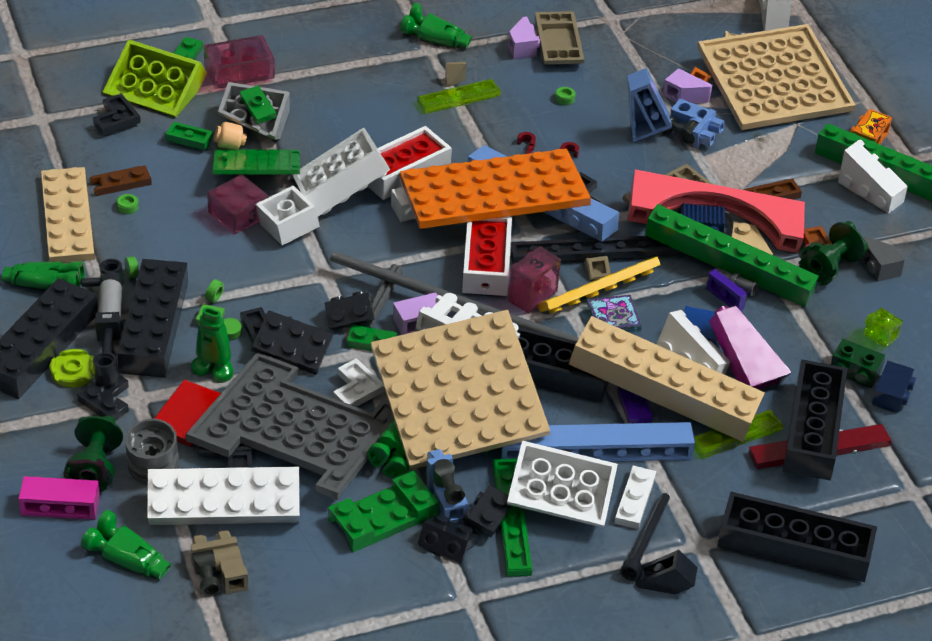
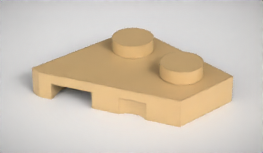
M733 222V238L773 255L755 225Z

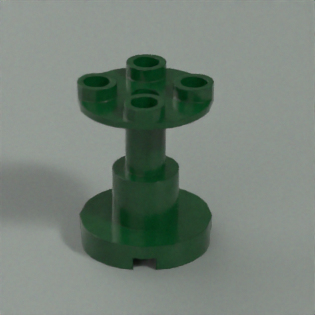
M846 221L845 223L837 222L831 226L829 239L832 244L822 245L821 243L811 242L799 251V255L801 254L799 267L818 275L817 281L821 282L819 285H828L837 278L839 272L838 262L841 257L847 261L856 262L863 258L865 251L868 249V243L863 239L851 221Z
M111 416L81 417L78 420L74 433L78 442L85 446L82 452L68 458L63 472L64 478L98 481L99 492H103L109 484H112L115 474L114 467L106 459L105 452L112 451L121 445L123 432L116 424L115 418Z

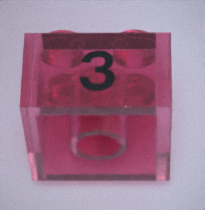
M241 174L207 192L208 212L231 232L237 234L260 222L256 204L269 198V196Z
M540 246L533 252H529L524 259L515 263L510 269L508 301L529 314L538 307V303L552 297L558 292L561 259Z

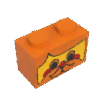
M869 109L865 115L860 116L857 126H853L850 132L881 144L889 134L892 117Z

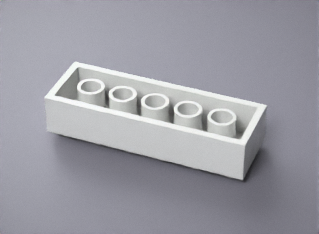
M299 467L148 469L149 525L299 523Z

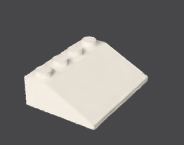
M362 128L300 168V174L292 175L300 192L315 205L317 216L330 212L332 207L338 203L347 201L355 192L367 188L368 184L375 179L383 178L390 168L366 129Z
M522 441L507 504L604 528L618 464Z

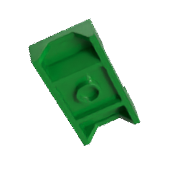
M414 470L392 479V486L356 502L347 498L328 507V521L330 523L334 521L338 523L345 532L350 550L353 553L439 514V501Z

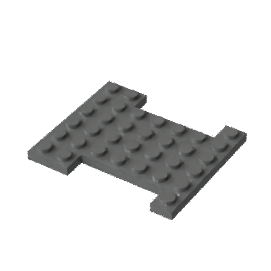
M257 352L186 433V441L228 458L240 443L323 475L316 483L315 492L338 500L368 461L367 451L373 443H377L380 435L394 420L389 402L382 399L371 413L292 383L298 375V367Z

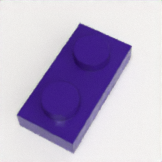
M716 269L709 272L706 289L730 308L737 306L740 311L744 310L747 293Z

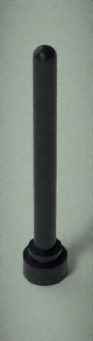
M668 493L661 494L632 557L625 560L621 566L620 574L626 580L636 581L642 572L641 560L669 502L670 496Z

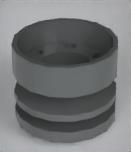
M145 419L129 428L125 435L128 469L134 479L140 483L148 484V469L179 468L177 436L174 428L169 423L159 419Z

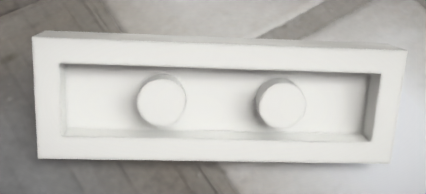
M637 466L632 467L615 517V524L639 530L656 478V471Z

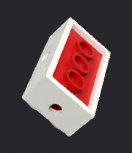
M426 126L377 148L390 170L383 178L375 179L369 183L368 187L381 199L385 200L391 197L392 189L403 187L400 171L451 164L452 148Z
M512 216L467 222L462 293L507 296Z

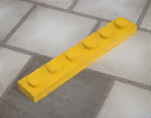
M658 256L537 304L540 312L548 310L549 314L562 310L561 305L565 303L571 306L581 302L580 297L585 295L587 299L599 295L598 290L602 288L605 291L616 288L619 281H623V284L635 280V275L641 273V276L653 273V268L661 265Z

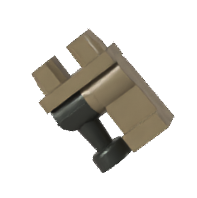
M228 530L218 532L216 540L208 542L204 535L193 536L191 561L194 572L199 575L201 574L203 579L200 582L202 595L210 597L217 595L221 591L219 579L213 576V572L220 571L225 594L248 590V573L241 558L236 536L231 537ZM241 579V582L237 585L229 584L231 580Z

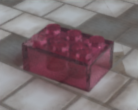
M263 35L204 45V65L215 89L226 88L228 82L247 84L275 78V59Z

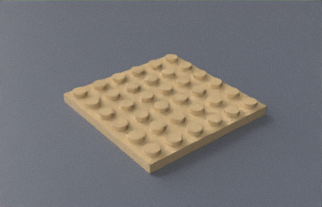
M809 24L698 41L697 49L741 130L851 112L855 109L854 101Z
M508 310L371 342L374 358L410 470L427 466V453L429 451L441 449L444 455L451 454L452 458L456 459L550 435L548 422Z

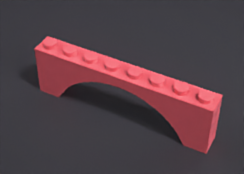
M636 169L634 171L630 187L627 221L647 224L648 217L657 204L670 210L681 208L683 203H689L690 205L702 204L703 206L710 205L711 207L719 206L720 208L723 206L725 211L748 220L762 230L773 242L776 249L798 253L804 239L805 202Z

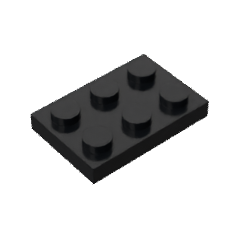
M268 310L251 351L264 354L317 375L333 339V333Z

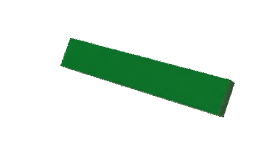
M493 459L495 488L509 495L517 459ZM512 506L500 524L507 577L532 576V563L524 508Z

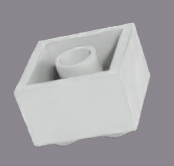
M294 186L256 204L260 225L281 245L289 243L320 227L315 205Z

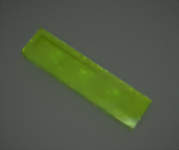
M488 79L417 96V102L424 113L428 114L499 97L501 90L493 79Z
M769 409L755 414L743 442L714 429L694 437V450L701 459H705L781 431L783 423Z

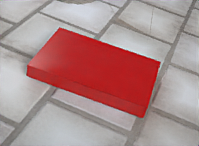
M184 380L154 419L169 423L176 432L177 442L192 447L193 443L186 441V433L221 393Z

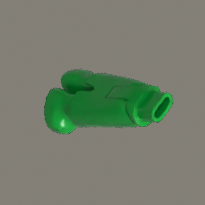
M416 2L412 5L409 15L404 16L400 26V32L403 34L418 35L417 38L448 47L454 45V48L459 46L467 48L472 41V36L465 34V30L432 13H429L425 18L422 15V6Z
M73 261L70 263L26 262L21 265L19 263L15 264L14 267L4 268L2 281L11 282L12 285L47 290L59 278L80 287L81 279L85 278V265L83 261Z
M206 307L202 310L203 314L200 316L196 340L197 357L191 362V371L195 375L203 376L212 370L213 380L218 383H224L231 380L234 374L232 364L229 361L232 356L228 334L220 311Z
M393 420L380 435L377 443H373L369 447L367 456L370 463L378 468L387 461L390 451L394 448L391 454L392 457L385 464L382 472L388 477L397 478L408 473L409 466L395 421Z
M110 510L102 513L97 522V529L94 527L89 528L81 541L83 549L87 551H101L104 559L131 571L145 574L148 577L153 575L161 579L171 567V563L164 560V556L127 526H122L118 529L116 527V515Z

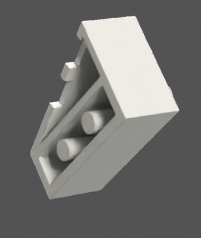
M759 0L764 31L789 27L792 0Z
M860 139L844 151L838 183L889 214L904 203L908 186L889 167L885 169L877 161L879 157L875 153L871 155L863 147L865 143Z
M682 310L670 312L656 345L725 375L730 364L725 355L700 333L701 330L685 317L686 314Z

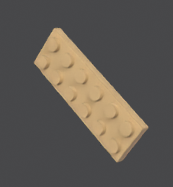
M85 167L41 171L49 262L65 263L95 260Z

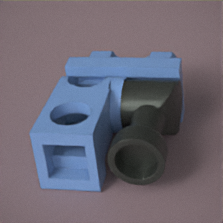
M679 99L671 108L670 120L672 128L664 130V132L671 133L675 131L682 134L686 144L693 143V147L698 149L701 144L711 146L714 143L715 133L713 132L721 134L724 130V120L716 118L715 110H708Z
M441 449L429 451L427 453L426 486L439 501V515L448 517L452 523L462 521L468 510V502L462 487L454 482L455 466L451 454L444 455Z

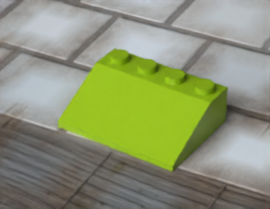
M128 39L103 90V94L114 96L122 93L130 103L177 118L199 91L207 72L199 61Z

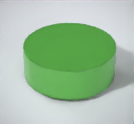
M560 87L555 91V101L561 105H570L574 103L576 93L572 88Z
M132 194L121 195L116 200L117 210L120 213L132 214L139 208L138 198Z
M134 256L125 257L124 266L127 278L129 280L137 279L139 273L137 259Z
M214 279L206 290L205 299L212 303L217 302L224 291V283Z
M234 318L224 319L228 339L238 338L242 333L240 321Z

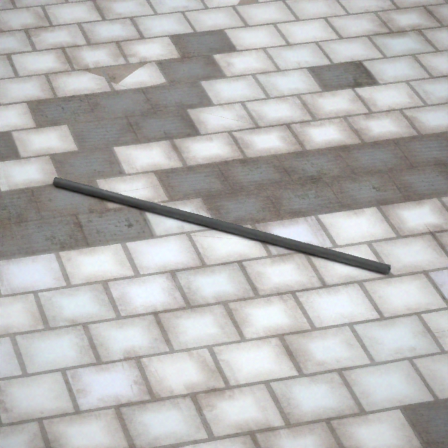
M333 251L330 257L331 262L423 295L436 292L437 295L443 297L446 293H452L337 251ZM455 294L457 296V304L464 306L466 303H474L478 307L477 313L482 316L488 312L502 311ZM510 314L512 322L519 327L574 341L579 339L567 333Z

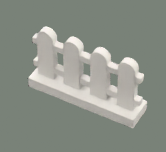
M446 293L443 297L440 295L436 297V304L432 309L423 306L419 311L415 329L419 331L482 315L477 313L478 307L474 303H466L464 306L457 304V296L455 294ZM451 310L457 312L453 318L446 316ZM513 323L517 337L519 339L520 333H517L518 325Z

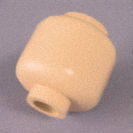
M223 122L221 126L216 128L214 142H217V146L220 149L238 150L240 146L245 145L247 134L243 133L241 125Z

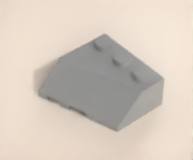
M228 82L218 115L270 138L280 139L290 110L289 92L260 87L276 111L277 118L257 124L241 100L239 93L255 86Z

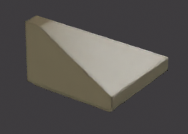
M446 62V87L466 79V62Z
M608 256L586 258L583 262L589 281L611 274Z

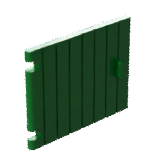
M215 149L213 174H300V151L286 149Z

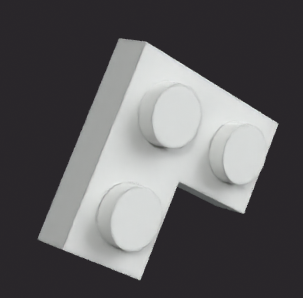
M357 358L338 368V375L347 384L333 391L334 399L357 407L385 392L383 383Z

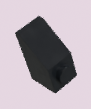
M676 550L642 565V572L637 579L636 585L642 589L675 595L695 586L698 567L680 550Z

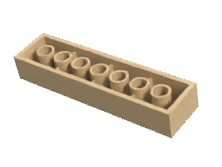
M593 316L589 319L578 339L569 365L742 442L765 393Z

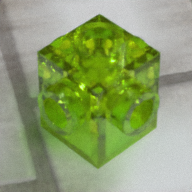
M881 307L876 312L870 313L865 319L864 335L886 348L899 338L903 320Z

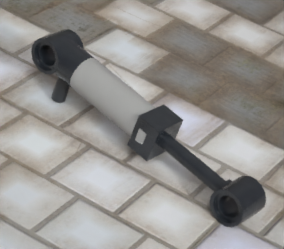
M106 259L100 263V277L81 279L82 287L99 286L98 313H96L95 326L97 341H103L102 353L97 354L92 361L95 381L104 386L114 384L119 378L117 359L111 353L112 340H121L120 317L124 279L122 263L117 259Z

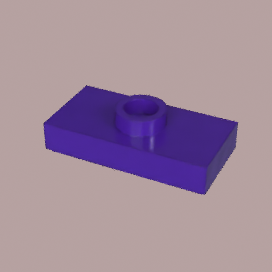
M618 386L617 393L628 424L652 423L653 416L646 398Z

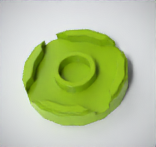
M69 349L60 352L58 357H54L51 360L49 366L51 378L57 384L71 388L90 383L95 378L92 361L94 356L92 355L91 357L87 354V351L82 349Z

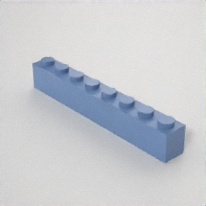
M484 145L468 156V162L507 156ZM592 198L591 205L544 211V213L601 242L618 230L619 212Z
M691 422L549 425L550 435L526 441L608 462L692 460L695 445ZM522 442L500 447L501 459L518 460Z

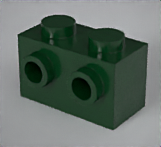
M842 339L832 355L831 365L848 368L847 379L872 388L882 372L886 355Z

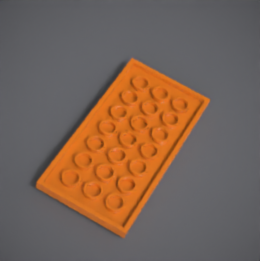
M567 149L523 155L516 154L508 157H494L486 160H473L471 162L451 163L418 169L411 168L400 171V179L419 229L591 205V197Z

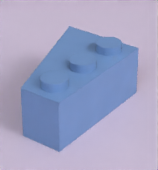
M645 68L627 75L629 119L633 142L672 128L669 112L648 69Z

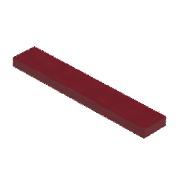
M882 424L839 431L836 455L890 446L891 439ZM787 440L750 446L748 453L756 469L784 465Z

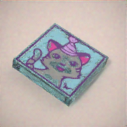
M631 294L587 299V308L590 316L627 332L642 331V323Z

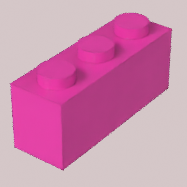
M24 476L18 498L20 515L95 520L100 499L99 483L94 480Z

